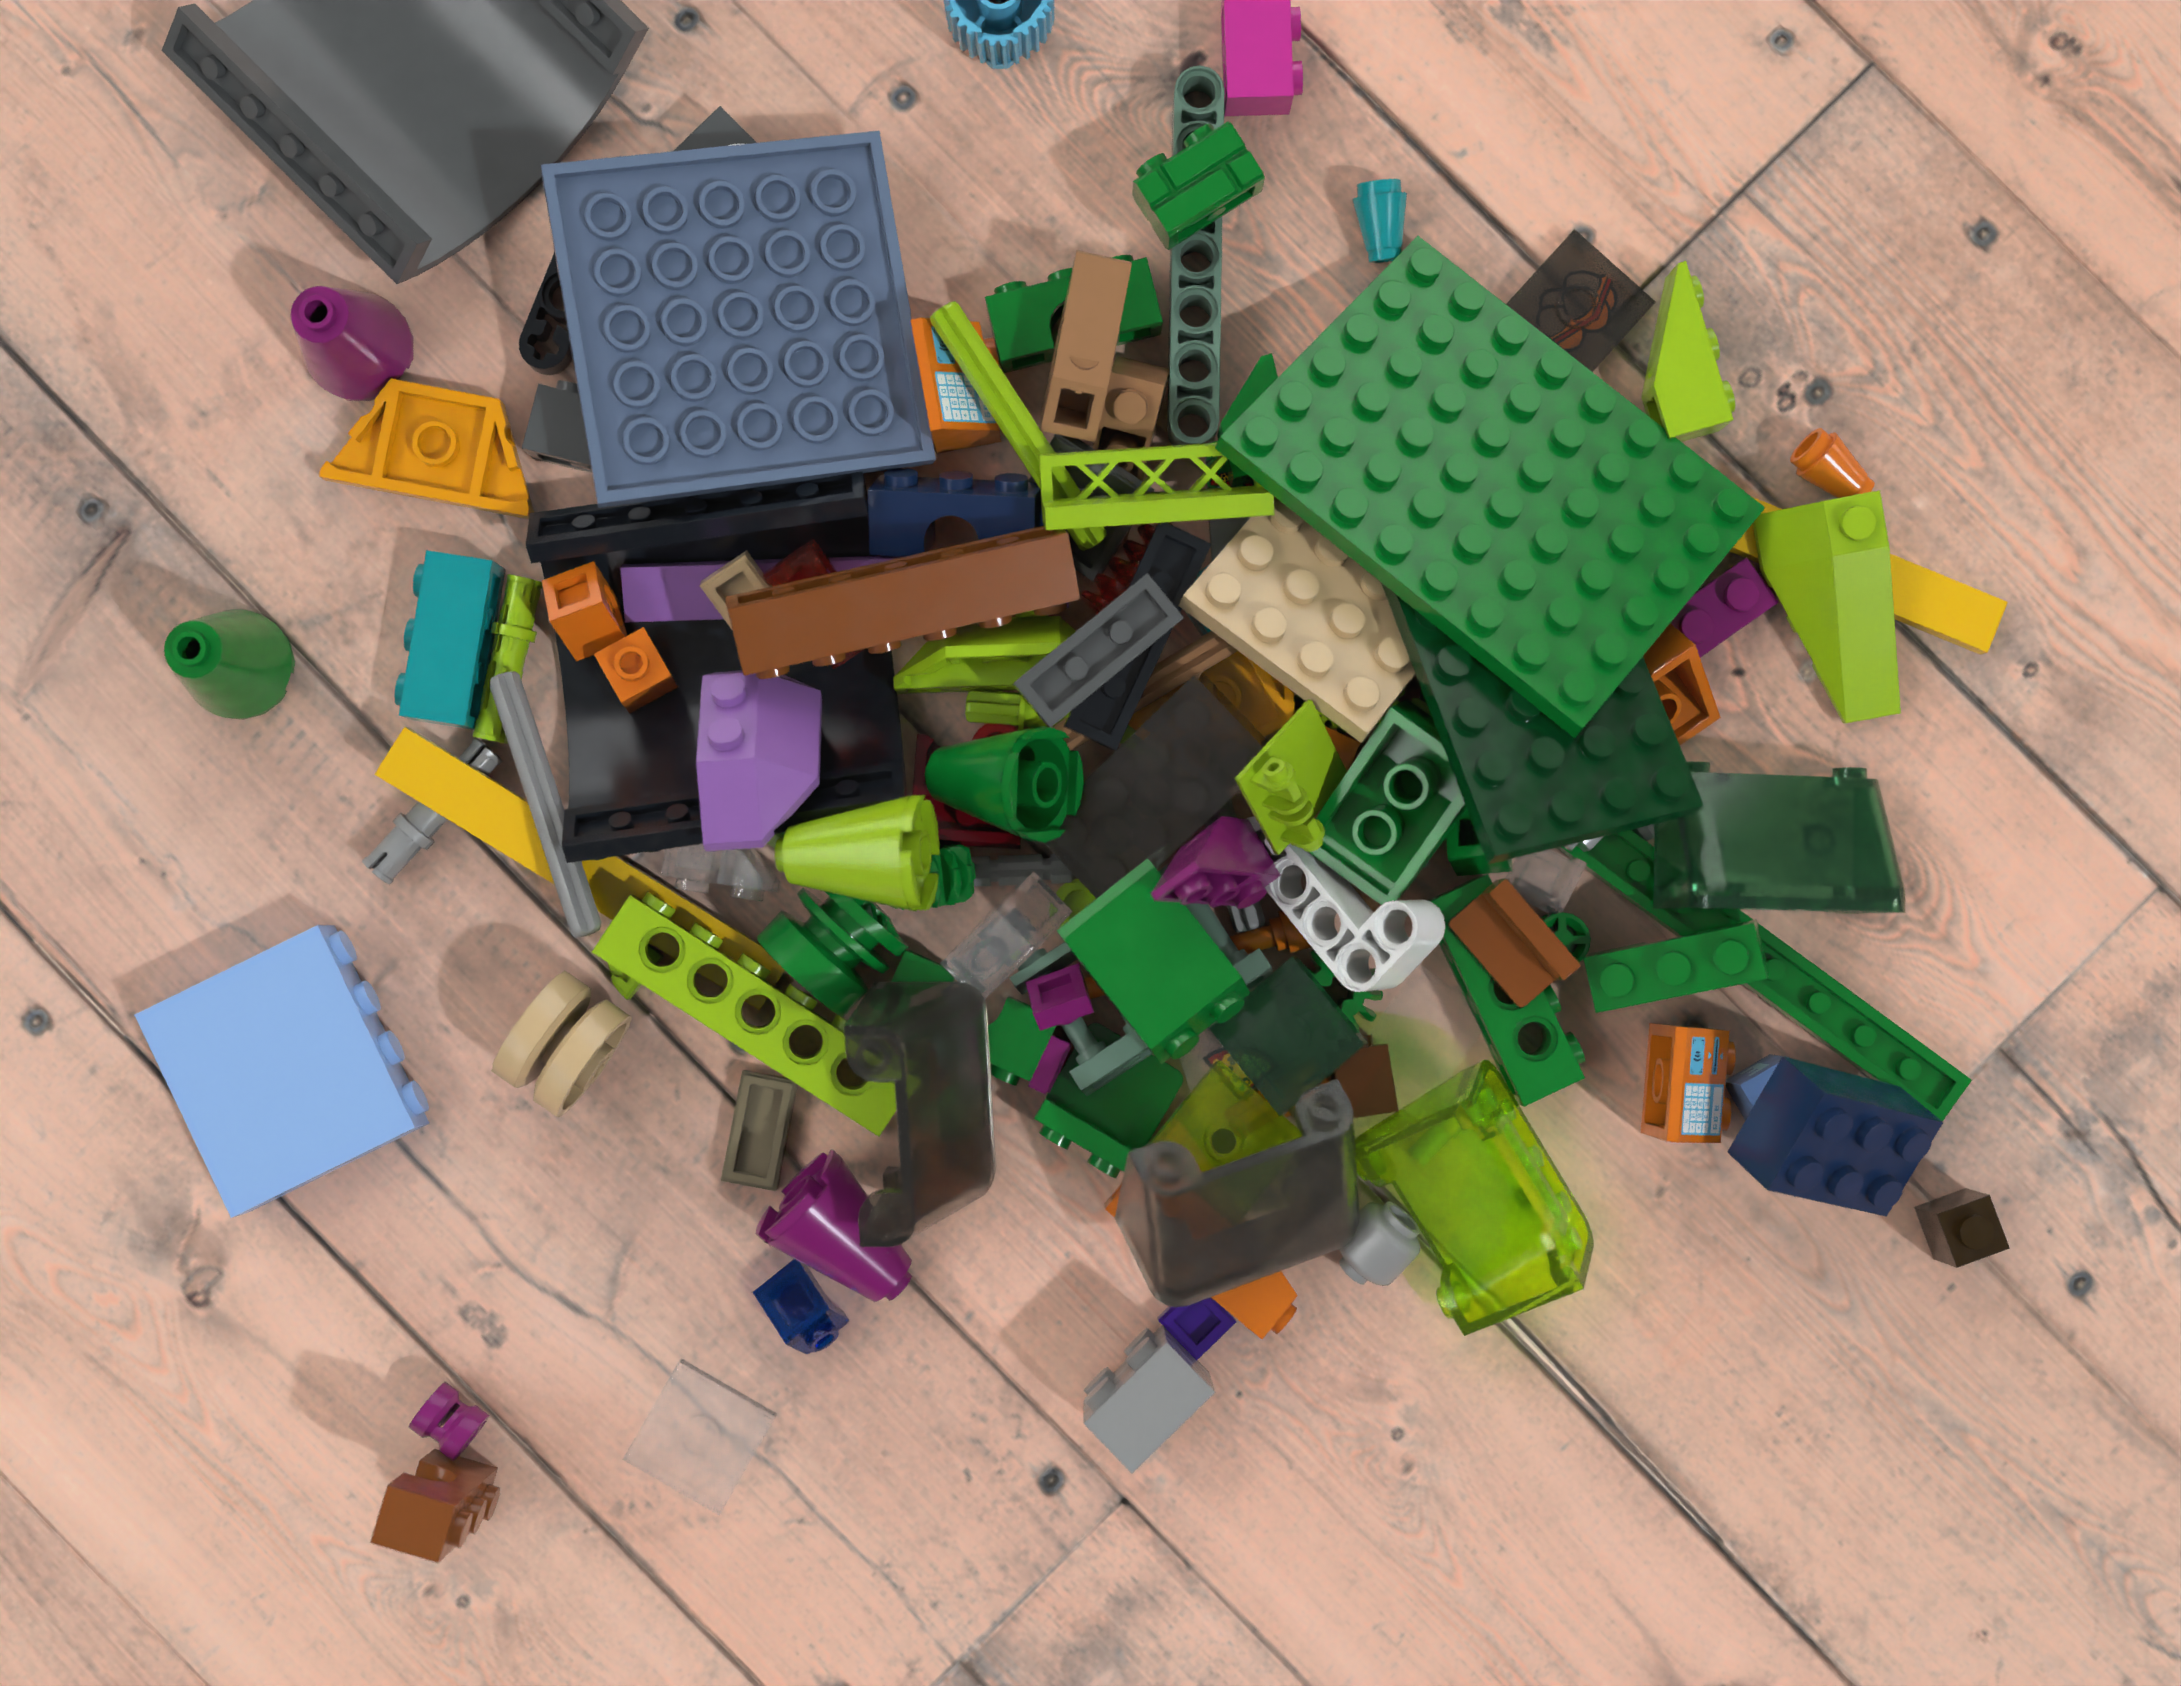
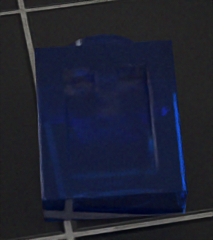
M793 1259L753 1291V1294L784 1343L804 1354L818 1352L830 1346L837 1339L838 1331L849 1322L844 1311L832 1305L808 1266L796 1259Z

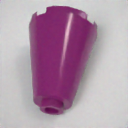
M315 286L300 293L292 305L291 322L307 370L312 378L329 393L347 401H371L376 398L391 378L399 380L406 368L409 370L413 361L414 337L406 318L385 298L369 292Z
M830 1150L828 1156L823 1152L809 1162L781 1191L785 1197L779 1205V1212L769 1206L756 1227L755 1234L766 1244L873 1302H877L884 1297L889 1301L893 1300L906 1288L912 1278V1275L908 1272L912 1262L911 1258L842 1157L834 1150Z

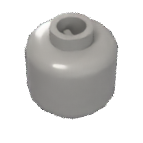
M1388 1201L1385 1205L1375 1202L1368 1203L1337 1236V1245L1343 1256L1339 1264L1351 1279L1361 1285L1370 1281L1376 1285L1388 1286L1420 1253V1244L1417 1238L1420 1228L1407 1212L1393 1202Z

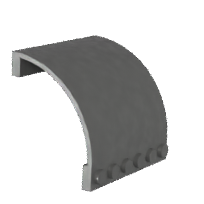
M253 0L215 23L195 3L178 7L161 51L396 284H399L422 274L461 251L502 220L543 182L541 165L560 163L581 139L613 94L649 28L621 0Z

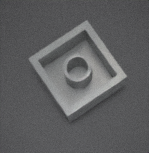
M1163 1325L1154 1334L1148 1328L1143 1330L1124 1350L1128 1356L1125 1362L1114 1373L1108 1367L1105 1368L1084 1389L1088 1396L1084 1400L1083 1423L1131 1473L1143 1464L1215 1393L1209 1371L1198 1360L1196 1361Z

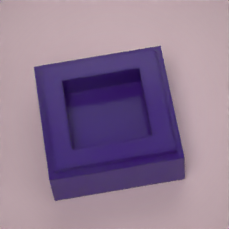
M1194 1283L1157 1317L1158 1321L1196 1361L1237 1322L1227 1310Z

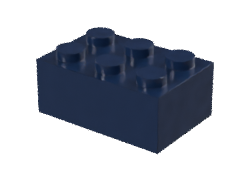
M1782 1056L1730 1146L1728 1153L1768 1191L1887 1217L1893 1205L1900 1199L1905 1185L1919 1162L1928 1153L1931 1143L1943 1122L1900 1086Z

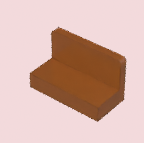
M1507 878L1494 881L1448 921V927L1518 1007L1526 1006L1555 980L1564 981L1581 967L1580 963Z

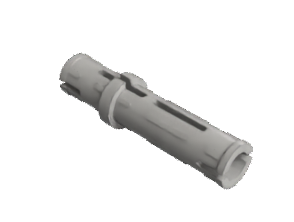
M476 737L459 757V759L487 776L497 765L503 762L497 754L492 753L493 750ZM417 802L406 815L400 813L393 820L396 825L394 829L368 857L362 860V863L368 869L373 868L372 873L390 885L397 874L421 848L428 850L435 841L432 836L448 819L422 803Z

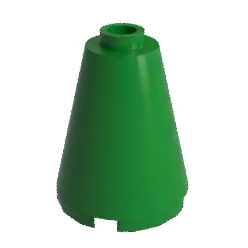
M226 610L183 622L169 633L164 645V655L169 667L194 700L205 710L224 718L244 720L265 714L282 701L287 692L285 689L291 673L294 674L295 659L290 640L276 623L261 614L249 610Z
M1040 726L940 747L933 752L926 765L925 781L930 795L935 800L1025 840L1045 843L1060 837L1066 831V829H1059L1067 815L1075 816L1080 807L1084 785L1082 760L1078 751H1071L1063 738L1070 737L1064 731Z

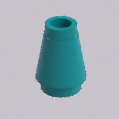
M1382 179L1357 184L1358 197L1352 199L1366 252H1368L1369 263L1392 262L1401 253L1407 193L1402 192L1400 179Z

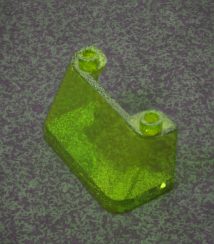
M1484 1059L1461 1070L1399 1109L1398 1112L1391 1114L1356 1137L1350 1150L1356 1172L1364 1181L1370 1180L1376 1187H1383L1392 1183L1443 1266L1440 1287L1436 1290L1437 1300L1444 1315L1449 1319L1455 1320L1464 1336L1584 1289L1594 1248V1239L1589 1222L1503 1077L1489 1060Z

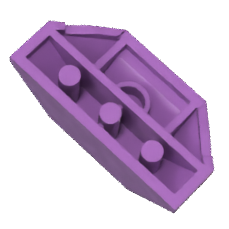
M743 671L714 672L702 675L696 766L705 852L763 848L775 835L774 830L791 817L820 784L822 695L820 690L786 675L769 679H758L755 673L744 676Z

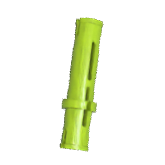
M511 574L507 575L505 595L498 623H492L490 633L495 634L493 650L483 687L479 714L472 734L473 737L508 744L490 689V680L498 674L510 671L517 672L522 680L529 643H535L537 632L532 630L541 589L543 588L541 581Z

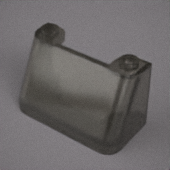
M874 982L844 1025L846 1056L849 1066L855 1074L867 1081L895 1083L900 1166H887L883 1173L884 1189L876 1190L867 1196L859 1210L860 1247H893L901 1245L984 1196L994 1181L996 1151L988 1013L985 998L978 989L968 983Z
M1338 1079L1307 1090L1297 1101L1294 1117L1303 1137L1216 1168L1201 1172L1195 1158L1188 1149L1178 1143L1169 1141L1156 1142L1128 1152L1115 1220L1149 1290L1158 1301L1173 1307L1188 1306L1341 1249L1350 1243L1356 1233L1360 1218L1354 1112L1351 1102Z

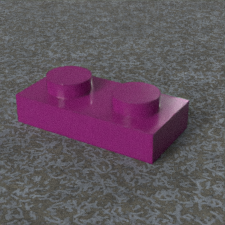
M1746 557L1697 591L1671 621V624L1696 645L1701 658L1776 605L1778 600Z

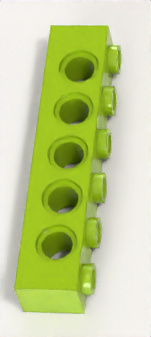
M647 892L642 900L634 895H629L593 949V954L880 1137L916 1081L915 1077L907 1072L912 1063L911 1061L886 1045H883L879 1052L874 1051L860 1041L865 1032L839 1015H836L832 1022L826 1020L813 1011L818 1001L792 984H789L785 992L767 982L766 978L771 972L769 969L742 953L738 961L733 960L718 950L723 940L696 922L690 931L670 919L676 909L653 894ZM658 933H668L675 937L679 943V956L670 965H659L649 956L648 944L651 938ZM716 964L724 969L728 982L726 989L722 993L708 996L699 991L695 983V976L701 966ZM764 995L773 1002L775 1016L768 1024L754 1026L745 1020L742 1006L750 996ZM803 1025L815 1027L822 1035L820 1049L811 1056L796 1054L789 1044L791 1033ZM849 1056L861 1057L869 1065V1074L866 1080L857 1086L843 1084L836 1075L839 1063Z

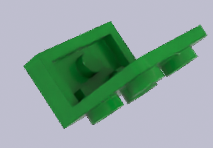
M1092 1023L1088 1025L1097 1042L1104 1041L1107 1047L1122 1038V1036L1102 1024ZM1074 1048L1056 1078L1050 1093L1046 1095L1035 1114L1034 1119L1043 1124L1039 1134L1068 1150L1072 1142L1092 1153L1087 1162L1115 1179L1120 1171L1133 1177L1144 1158L1142 1152L1183 1084V1075L1178 1069L1166 1062L1161 1065L1154 1055H1150L1100 1089L1086 1096L1069 1073V1071L1079 1066L1076 1061V1057L1079 1054Z

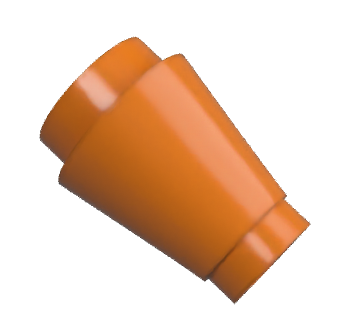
M1822 428L1814 430L1797 446L1791 455L1790 462L1797 467V476L1836 498L1868 493L1872 491L1875 482L1868 477L1866 471L1835 432L1828 434Z

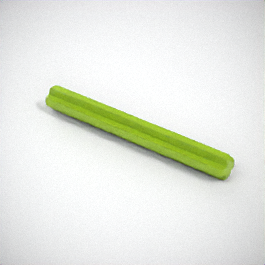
M955 301L949 302L931 315L930 322L1041 490L1039 454L1055 453L1042 431H1040L1035 420L960 305ZM1065 466L1052 467L1053 498L1077 497L1081 491ZM1104 527L1066 529L1082 551L1094 547L1107 535Z

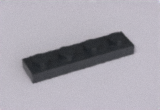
M1167 522L1157 523L1127 589L1148 573L1176 609L1181 612L1182 608L1179 607L1180 601L1186 591L1193 585L1212 544ZM1173 627L1071 710L1063 727L1116 751Z

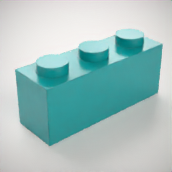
M426 550L424 564H418L413 578V593L418 597L415 619L410 618L404 632V648L406 651H409L406 673L399 674L395 686L394 698L396 705L400 706L399 716L414 721L474 730L492 654L495 634L490 632L492 623L497 622L505 568L493 560Z

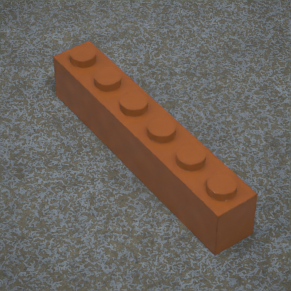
M1044 526L725 597L743 675L755 673L758 679H769L784 675L790 671V665L812 661L814 666L832 665L843 661L846 658L845 653L867 648L868 652L873 654L889 652L899 648L902 645L901 640L922 635L926 641L946 639L957 633V627L978 623L980 628L1003 626L1012 621L1011 615L1032 610L1038 616L1052 615L1066 610L1067 602L1081 600L1068 533L1065 529L1046 530Z

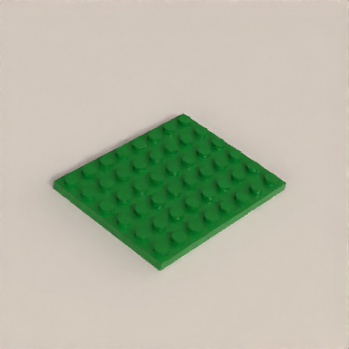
M1419 236L1219 437L1215 447L1217 451L1574 738L1765 509L1763 505L1676 437L1668 439L1667 433L1661 425Z

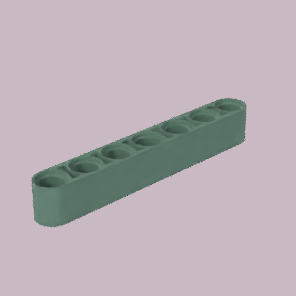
M1200 65L1190 67L1183 71L1176 80L1172 107V156L1186 148L1183 144L1184 140L1198 128L1211 123L1214 129H1217L1224 124L1223 81L1218 73L1209 67ZM1200 91L1207 94L1212 103L1203 108H1195L1190 106L1184 97L1190 92ZM1222 217L1170 249L1167 433L1172 445L1214 442L1218 429L1220 409ZM1197 252L1207 257L1210 266L1202 272H1192L1183 266L1181 259L1188 253ZM1187 307H1200L1208 314L1209 321L1203 326L1191 327L1183 322L1180 313ZM1186 361H1200L1208 369L1209 375L1200 382H1190L1182 377L1179 367ZM1185 415H1199L1207 423L1208 430L1200 437L1186 436L1178 427L1179 420Z

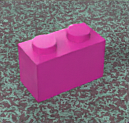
M1222 0L1221 36L1224 116L1289 115L1294 95H1302L1303 91L1302 61H1293L1292 41H1300L1301 38L1300 7H1291L1290 0Z

